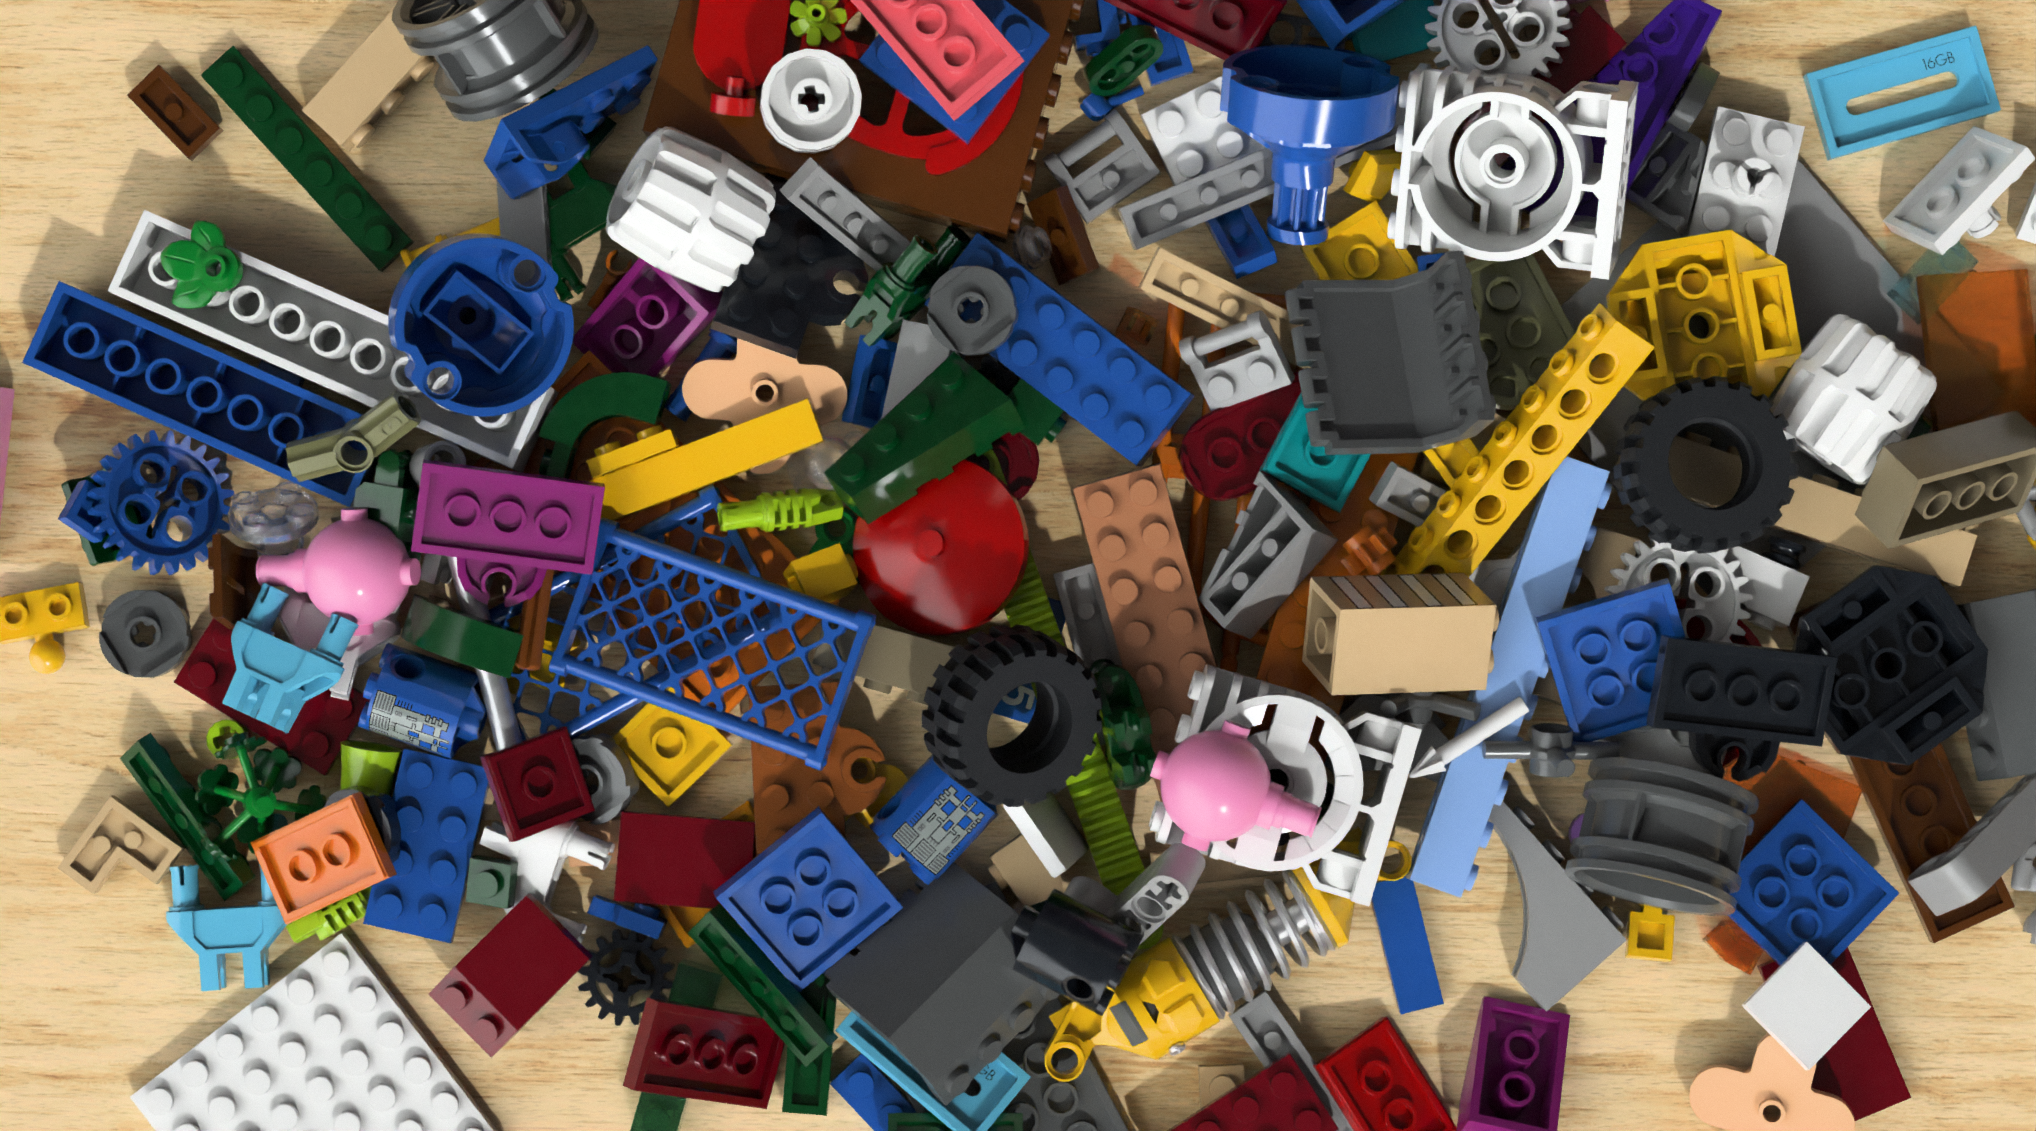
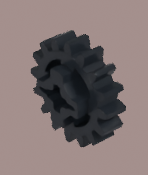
M615 929L612 933V942H609L603 936L597 938L596 942L600 950L597 952L587 949L593 955L590 959L591 963L590 965H584L578 971L580 974L588 976V981L578 986L579 991L591 992L592 997L585 1003L587 1008L596 1004L600 1005L602 1008L598 1018L602 1020L609 1013L615 1014L614 1020L617 1026L623 1023L625 1016H630L634 1025L640 1024L641 1012L644 1010L646 1001L631 1006L633 995L640 989L653 990L650 998L669 1001L670 999L662 991L663 989H670L675 986V981L666 978V973L674 969L675 964L670 962L663 963L661 959L668 951L667 947L655 950L652 947L654 938L648 936L644 941L638 940L639 933L632 930L628 938H624L620 929ZM623 947L619 961L615 964H601L602 959L610 951ZM641 952L651 960L655 971H649L640 961ZM626 965L631 967L630 972L633 976H638V979H641L640 981H633L628 988L623 987V979L613 975V973H619L625 969ZM599 983H605L614 994L613 1002L602 993Z

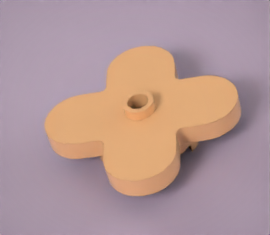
M738 338L737 354L734 358H705L696 362L687 371L682 385L684 401L693 413L705 419L729 420L733 423V426L807 398L812 403L819 425L835 420L842 413L847 402L846 383L842 375L833 367L821 363L800 362L797 356L794 359ZM766 384L772 387L774 391L772 398L769 400L758 398L756 390L760 385ZM790 455L748 471L757 474L772 473L780 469L788 461Z
M1769 1033L1759 1041L1751 1067L1745 1070L1726 1064L1709 1065L1695 1075L1690 1086L1689 1098L1694 1113L1703 1122L1729 1131H1855L1854 1116L1849 1105L1842 1098L1834 1094L1812 1088L1811 1084L1816 1064L1810 1070H1805ZM1768 1105H1776L1781 1110V1113L1776 1117H1768L1763 1114V1110Z

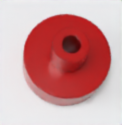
M726 76L725 92H711L709 111L730 116L752 117L755 116L756 97L743 94L744 77Z

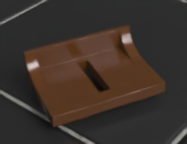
M218 533L212 535V547H208V567L210 570L213 569L214 593H209L210 615L233 631L237 620L247 619L262 588L256 578V564L258 558L263 555V550L239 547L224 535Z

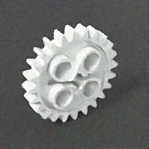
M1440 0L1442 2L1441 6H1429L1427 9L1430 15L1437 19L1436 22L1426 24L1425 29L1429 34L1438 36L1427 43L1430 51H1442L1433 60L1438 68L1449 65L1457 67L1458 72L1471 73L1473 69L1483 70L1486 75L1519 73L1534 77V75L1540 73L1550 78L1552 75L1546 66L1548 61L1562 63L1563 61L1555 50L1556 47H1567L1570 45L1568 38L1560 34V31L1572 28L1570 19L1559 17L1570 10L1567 1L1514 0L1510 4L1500 5L1496 3L1497 0H1489L1520 54L1518 59H1512L1478 0ZM1468 11L1479 13V18L1472 27H1458V20L1462 14ZM1535 24L1540 27L1539 34L1534 40L1530 42L1518 40V34L1524 26ZM1498 48L1501 50L1500 57L1494 64L1488 66L1479 63L1480 56L1486 49Z
M1650 538V548L1642 541L1633 543L1637 553L1636 557L1628 553L1620 555L1621 560L1627 566L1625 570L1616 568L1610 570V573L1619 582L1618 585L1606 586L1604 590L1609 594H1616L1652 583L1650 579L1652 568L1658 563L1664 565L1669 572V582L1673 595L1677 596L1679 594L1680 599L1686 600L1685 609H1678L1686 638H1689L1686 633L1687 622L1694 616L1699 617L1704 623L1705 632L1701 638L1702 640L1732 643L1729 639L1731 635L1745 636L1746 634L1737 625L1738 619L1751 618L1750 613L1740 609V603L1751 600L1752 595L1740 593L1738 587L1744 585L1749 579L1748 577L1734 576L1733 572L1741 562L1734 560L1726 563L1723 559L1728 549L1700 554L1697 551L1681 552L1671 549V544L1668 542L1659 544ZM1682 563H1686L1688 565L1687 574L1684 576L1681 587L1680 568ZM1701 572L1707 573L1713 581V589L1706 597L1700 596L1694 587V581Z

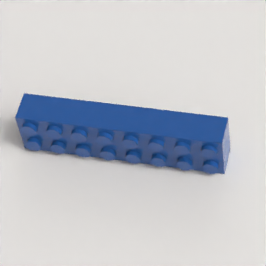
M60 281L54 290L22 362L350 508L354 506L356 488L364 482H372L376 466L379 464L377 460L382 455L381 453L375 457L370 467L361 473L340 471L298 482L297 478L292 476L287 464L285 449L287 443L340 429L348 421L360 418L363 414ZM355 440L348 441L352 448L359 451L366 450V447L361 442Z

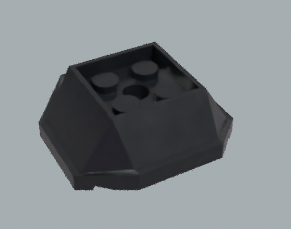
M1873 565L1799 618L1792 650L1830 654L1838 658L1824 733L1837 754L1910 765L1983 713V690L1987 670L1988 649L1936 576ZM1884 652L1889 654L1894 662L1892 673L1885 678L1881 677L1875 668L1877 657Z

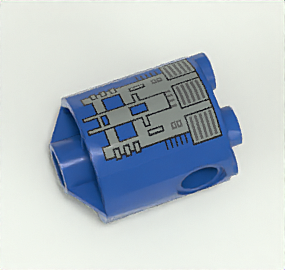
M388 642L379 662V667L382 668L380 674L372 672L367 680L363 698L369 699L370 703L366 702L359 718L358 727L452 759L461 746L474 739H479L488 717L485 704L479 698L481 687L477 673Z
M932 754L872 818L873 822L869 827L879 836L878 841L895 857L901 854L910 864L909 868L913 873L929 885L951 866L998 816L996 805L987 803L978 796H974L943 772L933 761Z

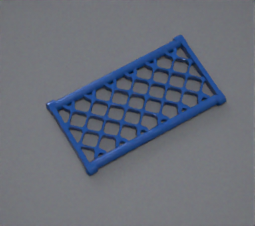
M714 484L699 490V496L633 531V533L653 540L657 539L658 542L665 544L666 539L664 535L681 526L694 535V542L690 552L692 554L696 553L698 542L704 536L722 541L725 548L720 564L725 565L729 549L735 546L749 574L764 579L738 530H728L726 537H719L705 532L703 528L705 521L703 513L713 508L717 513L718 503H724L720 496L719 488ZM697 517V521L695 524L690 525L688 523L689 521ZM609 544L606 546L598 571L602 568L603 570L610 568V564L618 560L615 551L616 545ZM625 549L626 554L632 553V551ZM655 560L649 579L643 580L634 577L635 581L644 585L655 581L657 560ZM622 569L610 573L616 578L611 601L616 600L621 582L627 579ZM686 570L680 587L673 589L680 602L684 597L691 598L695 596L686 591V583L690 573ZM560 571L554 574L551 596L562 590L569 595L575 596L577 588L574 589L571 585L578 581L580 582L582 573ZM659 584L647 590L644 597L646 606L648 604L651 591L654 588L666 590V587ZM715 591L712 595V600L715 606H720L733 611H736L741 607V604L738 607H734L718 602L716 599L717 591ZM589 596V601L603 605V600ZM703 598L699 599V601H703L706 604V613L703 623L699 628L691 627L694 631L706 626L711 611L706 600ZM764 599L770 612L761 617L753 613L760 630L763 632L778 626L782 622L779 605L767 599ZM503 602L489 610L491 621L509 627L508 620L522 612L523 602L509 607H505ZM620 605L616 606V609L636 615L637 624L643 621L644 614L641 608L633 610ZM608 612L602 629L600 631L590 630L591 634L597 637L598 643L613 637L607 631L611 618ZM673 612L669 619L661 618L658 620L667 626L664 640L666 645L669 644L674 628L684 629L683 625L677 621L676 612ZM745 613L737 616V630L728 634L732 644L735 646L754 636V629L751 623L743 625L744 621L748 619ZM547 617V622L565 625L563 621ZM578 626L577 631L583 632L581 626ZM783 628V629H781V630L775 632V634L779 633L780 631H782V630H784V629H786V628ZM640 629L634 632L633 637L629 640L633 652L638 648L649 652L656 650L641 645L638 642L637 638ZM706 631L698 636V645L707 660L726 650L724 639H720L716 634ZM707 640L713 641L712 644L704 647ZM543 649V653L553 656L554 651ZM669 652V656L678 673H682L698 663L696 653L681 660L678 656ZM628 654L624 666L629 662ZM660 654L657 655L658 673L643 681L659 687L670 677V671L668 667L665 668L666 662ZM524 670L521 674L511 673V676L517 678L520 682L513 707L522 741L529 739V736L517 716L520 712L536 716L540 719V734L548 732V728L551 725L557 728L566 726L572 740L642 702V700L620 692L618 695L602 702L599 698L590 694L591 682L588 680L584 690L577 692L562 687L559 682L561 675L558 674L555 675L553 682L547 683L532 678L529 670ZM627 674V676L634 678V675ZM528 682L545 686L550 690L546 709L543 713L524 709L520 704L524 687ZM558 691L576 695L580 699V715L566 723L553 717L550 712L555 694ZM589 704H594L596 706L587 711V707Z
M602 517L599 525L592 575L582 574L557 648L554 650L550 661L549 671L564 677L568 673L803 759L806 766L822 771L827 764L830 747L865 646L876 624V615L861 609L857 613L619 528V522ZM607 543L616 545L617 564L602 572H598ZM625 549L632 551V553L626 554ZM641 555L657 560L656 566L659 572V576L655 581L643 587H639L636 584L630 570L631 564L638 560ZM666 564L672 565L673 567L671 569H667ZM622 569L630 583L631 590L628 594L611 601L602 580L606 575ZM683 569L698 575L697 581L700 591L697 595L680 602L671 586V580ZM707 578L714 580V582L712 584H709L707 582ZM593 583H595L603 599V605L584 615L586 603ZM662 583L666 587L672 605L669 609L652 616L643 599V594L645 591ZM723 584L739 589L741 607L721 617L713 603V593L719 590ZM748 593L755 595V598L750 599ZM634 597L641 607L644 619L641 623L625 630L617 617L615 609L620 603ZM703 598L709 606L713 620L710 624L694 631L687 621L684 609L687 605ZM764 599L780 604L782 622L778 626L763 632L757 624L753 610ZM789 608L797 610V612L795 614H792L789 611ZM607 611L616 627V633L613 637L596 643L589 630L588 621L590 618ZM676 612L685 629V634L682 638L666 645L662 641L656 623L659 619ZM745 613L754 629V636L735 646L729 638L725 624L728 620ZM806 614L822 619L824 637L804 647L794 629L795 623ZM831 623L839 625L838 628L833 629ZM580 625L587 638L588 648L581 652L578 657L569 655ZM648 626L656 640L657 648L655 651L637 658L628 637L631 633ZM717 627L726 643V650L707 660L703 656L697 638L701 633ZM786 628L790 632L796 650L793 654L776 661L768 648L766 639L769 635ZM847 629H850L857 633L846 662L839 652L836 639L844 634ZM616 640H621L629 656L628 664L623 666L618 672L602 667L601 649ZM689 641L698 657V663L696 666L678 673L672 663L669 652L673 647ZM758 642L768 662L764 668L749 675L745 672L738 653L742 648ZM828 643L837 659V666L818 676L809 662L808 653L812 649ZM660 654L663 656L670 671V677L659 687L643 682L644 675L641 666L643 662ZM726 656H731L739 672V679L728 686L719 688L710 671V667L714 662ZM589 657H591L593 659V663L588 662L586 660ZM800 657L809 674V680L790 690L786 687L779 669L782 664ZM701 669L709 681L711 692L700 702L684 697L685 690L682 681L684 677ZM767 671H772L781 688V693L779 696L762 704L758 701L751 682L755 677ZM841 672L843 674L831 705L821 688V682L825 678ZM633 673L634 678L627 676V674ZM742 684L746 687L753 706L742 717H738L725 712L726 705L723 696L725 692ZM813 686L822 702V709L803 719L800 717L793 702V696L795 693ZM670 687L674 688L675 693L668 691ZM780 700H785L788 703L794 716L793 724L787 727L783 733L768 728L765 716V709ZM715 703L716 708L709 706V704ZM822 715H827L828 717L818 745L809 743L806 730L807 723ZM751 718H756L758 724L750 721ZM793 733H797L799 735V739L791 735Z

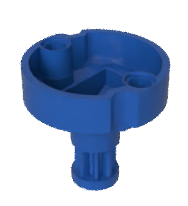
M1315 45L1255 47L1239 51L1224 61L1220 111L1228 112L1227 122L1272 151L1271 179L1275 184L1272 214L1267 218L1266 224L1268 237L1291 245H1314L1322 243L1328 238L1329 223L1325 219L1328 186L1333 183L1335 158L1387 134L1395 126L1400 80L1399 76L1390 74V65L1361 53L1339 48L1332 51L1330 47Z
M473 233L458 235L438 242L426 249L414 259L402 274L395 287L389 307L388 330L391 345L397 350L405 352L408 357V363L404 369L407 378L437 404L451 411L470 416L485 417L507 414L523 408L538 399L561 374L569 357L573 342L574 317L572 307L567 302L558 299L554 291L558 283V274L542 257L513 240L492 234ZM526 259L531 260L535 267L533 277L527 282L518 283L514 276L517 264ZM445 367L449 374L446 385L437 390L430 389L427 384L429 373L435 368Z

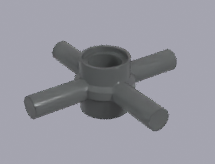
M1442 692L1372 694L1388 699L1382 702L1380 706V711L1384 717L1395 718L1413 724L1430 723L1433 711L1477 721L1481 711V705L1478 703L1440 694Z
M1555 723L1532 725L1527 732L1531 741L1484 740L1482 744L1484 759H1530V773L1552 778L1571 776L1575 771V764L1572 760L1620 757L1619 742L1572 741L1573 729L1569 726Z

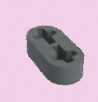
M1700 61L1685 83L1666 122L1686 133L1702 110L1720 72Z

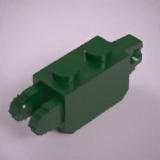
M390 449V451L382 452L379 460H377L379 464L376 466L374 482H364L356 488L353 507L368 508V519L380 522L390 529L404 543L409 558H416L420 561L421 553L411 551L419 487H417V483L413 480L409 470V462L413 453L410 450L397 452Z

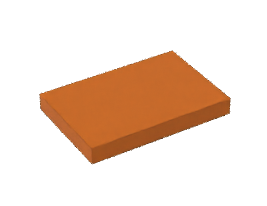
M361 791L250 842L285 924L294 922L397 875Z

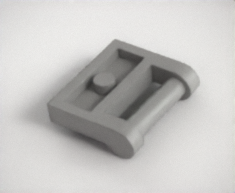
M1116 109L1104 116L1106 121L1058 154L1051 152L1042 159L1061 187L1068 186L1076 209L1087 225L1160 175V171ZM1116 135L1123 145L1074 179L1067 171L1068 167Z
M1262 310L1247 315V320L1205 336L1196 338L1192 335L1179 340L1181 356L1185 363L1190 366L1211 412L1218 408L1223 409L1290 385L1295 379L1271 324ZM1251 337L1259 343V345L1210 363L1205 355Z

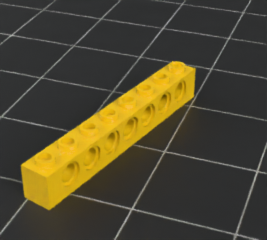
M1599 303L1591 314L1582 319L1576 333L1563 349L1554 354L1548 368L1534 385L1526 389L1520 403L1508 418L1495 428L1492 438L1480 453L1467 463L1464 473L1452 488L1439 498L1436 508L1424 523L1415 528L1411 533L1408 543L1396 556L1397 560L1382 571L1381 575L1464 573L1469 578L1655 347L1637 328ZM1599 355L1595 361L1591 362L1595 356ZM1571 390V392L1567 396L1562 398L1566 392ZM1542 426V428H1541L1539 431H1537L1536 433H1534V431H1535L1538 427ZM1512 461H1514V463H1513L1511 466H1509V467L1506 468V466H1507L1509 463H1511ZM1486 496L1484 500L1477 503L1482 497Z

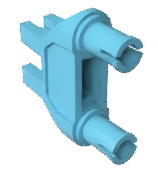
M263 583L247 619L237 620L233 628L231 643L237 670L222 703L250 717L255 718L256 716L257 720L285 733H289L305 701L325 692L340 680L345 670L342 668L344 663L340 662L359 625L341 616L339 618V615L332 613L316 650L312 648L310 652L273 636L274 632L271 629L289 594Z
M199 865L171 866L173 906L169 907V911H166V920L177 935L199 955L201 991L221 990V988L227 987L225 953L242 952L245 988H261L269 985L268 948L287 924L283 920L261 866L262 901H258V905L205 908L204 904H200Z

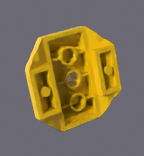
M1731 229L1642 244L1606 295L1608 309L1637 328L1655 347L1624 385L1626 389L1643 402L1661 390L1687 379L1697 377L1708 379L1712 376L1727 377L1728 383L1731 384L1738 381L1744 382L1752 386L1751 394L1754 396L1765 394L1769 397L1787 371L1802 354L1787 264L1773 255L1767 254ZM1693 315L1702 316L1708 322L1709 332L1704 339L1693 336L1689 330V320Z

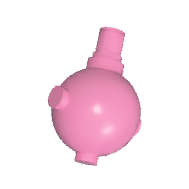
M366 507L342 508L341 520L321 530L314 537L308 548H299L294 553H289L288 555H261L256 564V578L261 586L263 583L270 586H287L290 589H294L297 593H307L312 603L327 617L331 618L332 613L339 615V618L341 616L358 624L359 626L353 636L373 634V623L394 612L404 600L409 586L417 585L421 577V566L418 559L409 558L404 543L390 529L380 522L368 519V508Z
M1224 720L1221 730L1204 731L1186 738L1170 754L1159 750L1150 777L1161 780L1160 791L1164 807L1172 821L1184 831L1181 843L1207 852L1211 841H1226L1237 838L1251 830L1255 825L1268 830L1271 826L1279 829L1283 827L1305 836L1308 835L1311 838L1322 807H1317L1315 804L1295 798L1291 793L1284 791L1285 786L1272 782L1264 757L1247 740L1251 729L1228 720Z

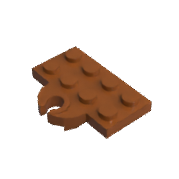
M823 682L821 683V688L827 701L832 705L839 683ZM785 684V685H786V687H787L788 689L791 690V689H794V688H796V687H798V686H800V685H802V684ZM779 685L752 686L758 701L762 704L779 696L781 693ZM809 686L793 696V702L800 717L803 719L822 709V702L813 686ZM749 696V710H750V709L752 708V706H753V703H752V700H751V698H750V696ZM780 700L765 709L768 728L783 733L794 722V716L785 700ZM822 715L807 723L806 730L809 743L818 745L828 717L827 715ZM751 718L750 721L758 724L756 718ZM839 721L830 747L827 764L822 771L806 766L803 759L751 741L757 856L818 806L847 839L845 816L862 812L874 803L886 784L887 777L877 776L871 782L862 783L856 780L852 773L853 763L860 757L870 758L876 763L886 760L884 752L872 736L858 728L843 727ZM793 733L791 735L799 739V735L797 733Z

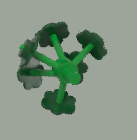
M249 732L235 733L224 741L225 746L222 750L215 753L216 758H222V760L231 759L236 756L239 757L249 784V788L245 793L236 790L239 785V778L235 773L229 772L228 767L224 764H217L214 769L206 768L198 775L197 783L199 789L195 793V800L203 804L205 813L216 815L221 811L222 807L231 806L234 800L241 801L245 809L223 831L213 822L201 821L198 824L199 830L204 835L201 839L203 846L216 858L222 857L230 861L231 859L236 860L240 856L235 849V842L230 837L237 830L238 840L242 843H248L249 850L255 854L250 842L288 825L284 815L273 814L275 809L295 812V821L325 807L327 800L325 795L320 794L321 791L318 785L310 786L309 790L303 789L298 796L297 803L276 800L274 793L279 792L282 787L287 789L295 787L297 783L296 776L301 772L302 763L297 757L288 756L287 750L283 747H276L273 751L263 748L257 750L254 754L253 761L255 766L252 767L248 752L267 742L266 737H251Z

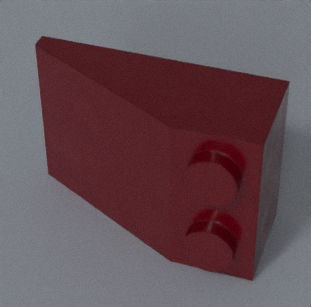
M528 893L428 995L492 1058L554 997L593 955L531 893Z

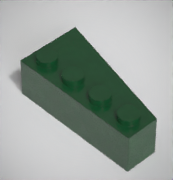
M953 352L833 463L824 474L839 498L867 524H870L917 495V488L935 478H938L940 481L954 472L952 466L974 453L979 457L993 448L991 443L1008 432L1013 436L1026 428L1012 400Z

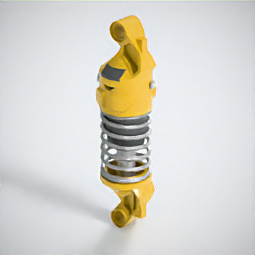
M1359 826L1350 830L1335 848L1359 854L1358 846L1362 836ZM1389 839L1387 848H1395L1399 852L1400 864L1392 872H1383L1380 869L1377 880L1396 881L1408 874L1411 868L1412 857L1409 850L1403 844ZM1321 858L1309 864L1315 876L1317 875ZM1302 867L1282 871V876L1294 896L1289 901L1284 898L1272 880L1265 878L1263 885L1276 909L1268 912L1253 891L1246 890L1245 897L1257 919L1256 921L1249 914L1243 913L1236 903L1228 901L1227 910L1230 916L1221 920L1217 914L1209 912V923L1202 928L1191 924V934L1184 939L1172 935L1171 940L1168 937L1134 959L1126 957L1125 959L1131 961L1120 985H1117L1115 990L1110 987L1107 988L1115 993L1103 1016L1073 1001L1048 1015L1056 1030L1044 1052V1064L1047 1072L1052 1078L1062 1082L1076 1079L1082 1073L1091 1050L1096 1045L1117 1047L1154 1060H1159L1168 1053L1172 1056L1181 1053L1186 1048V1042L1219 1023L1220 1020L1218 1018L1224 1019L1225 1011L1233 1014L1234 1002L1241 998L1252 1002L1253 991L1258 988V984L1264 990L1270 991L1272 986L1270 975L1275 971L1280 977L1289 980L1291 970L1281 947H1284L1299 966L1307 968L1309 957L1300 935L1314 952L1326 957L1328 950L1335 951L1336 946L1339 949L1348 944L1355 902L1348 898L1314 889ZM1060 1048L1073 1050L1077 1055L1075 1066L1067 1071L1056 1069L1051 1062L1055 1051Z

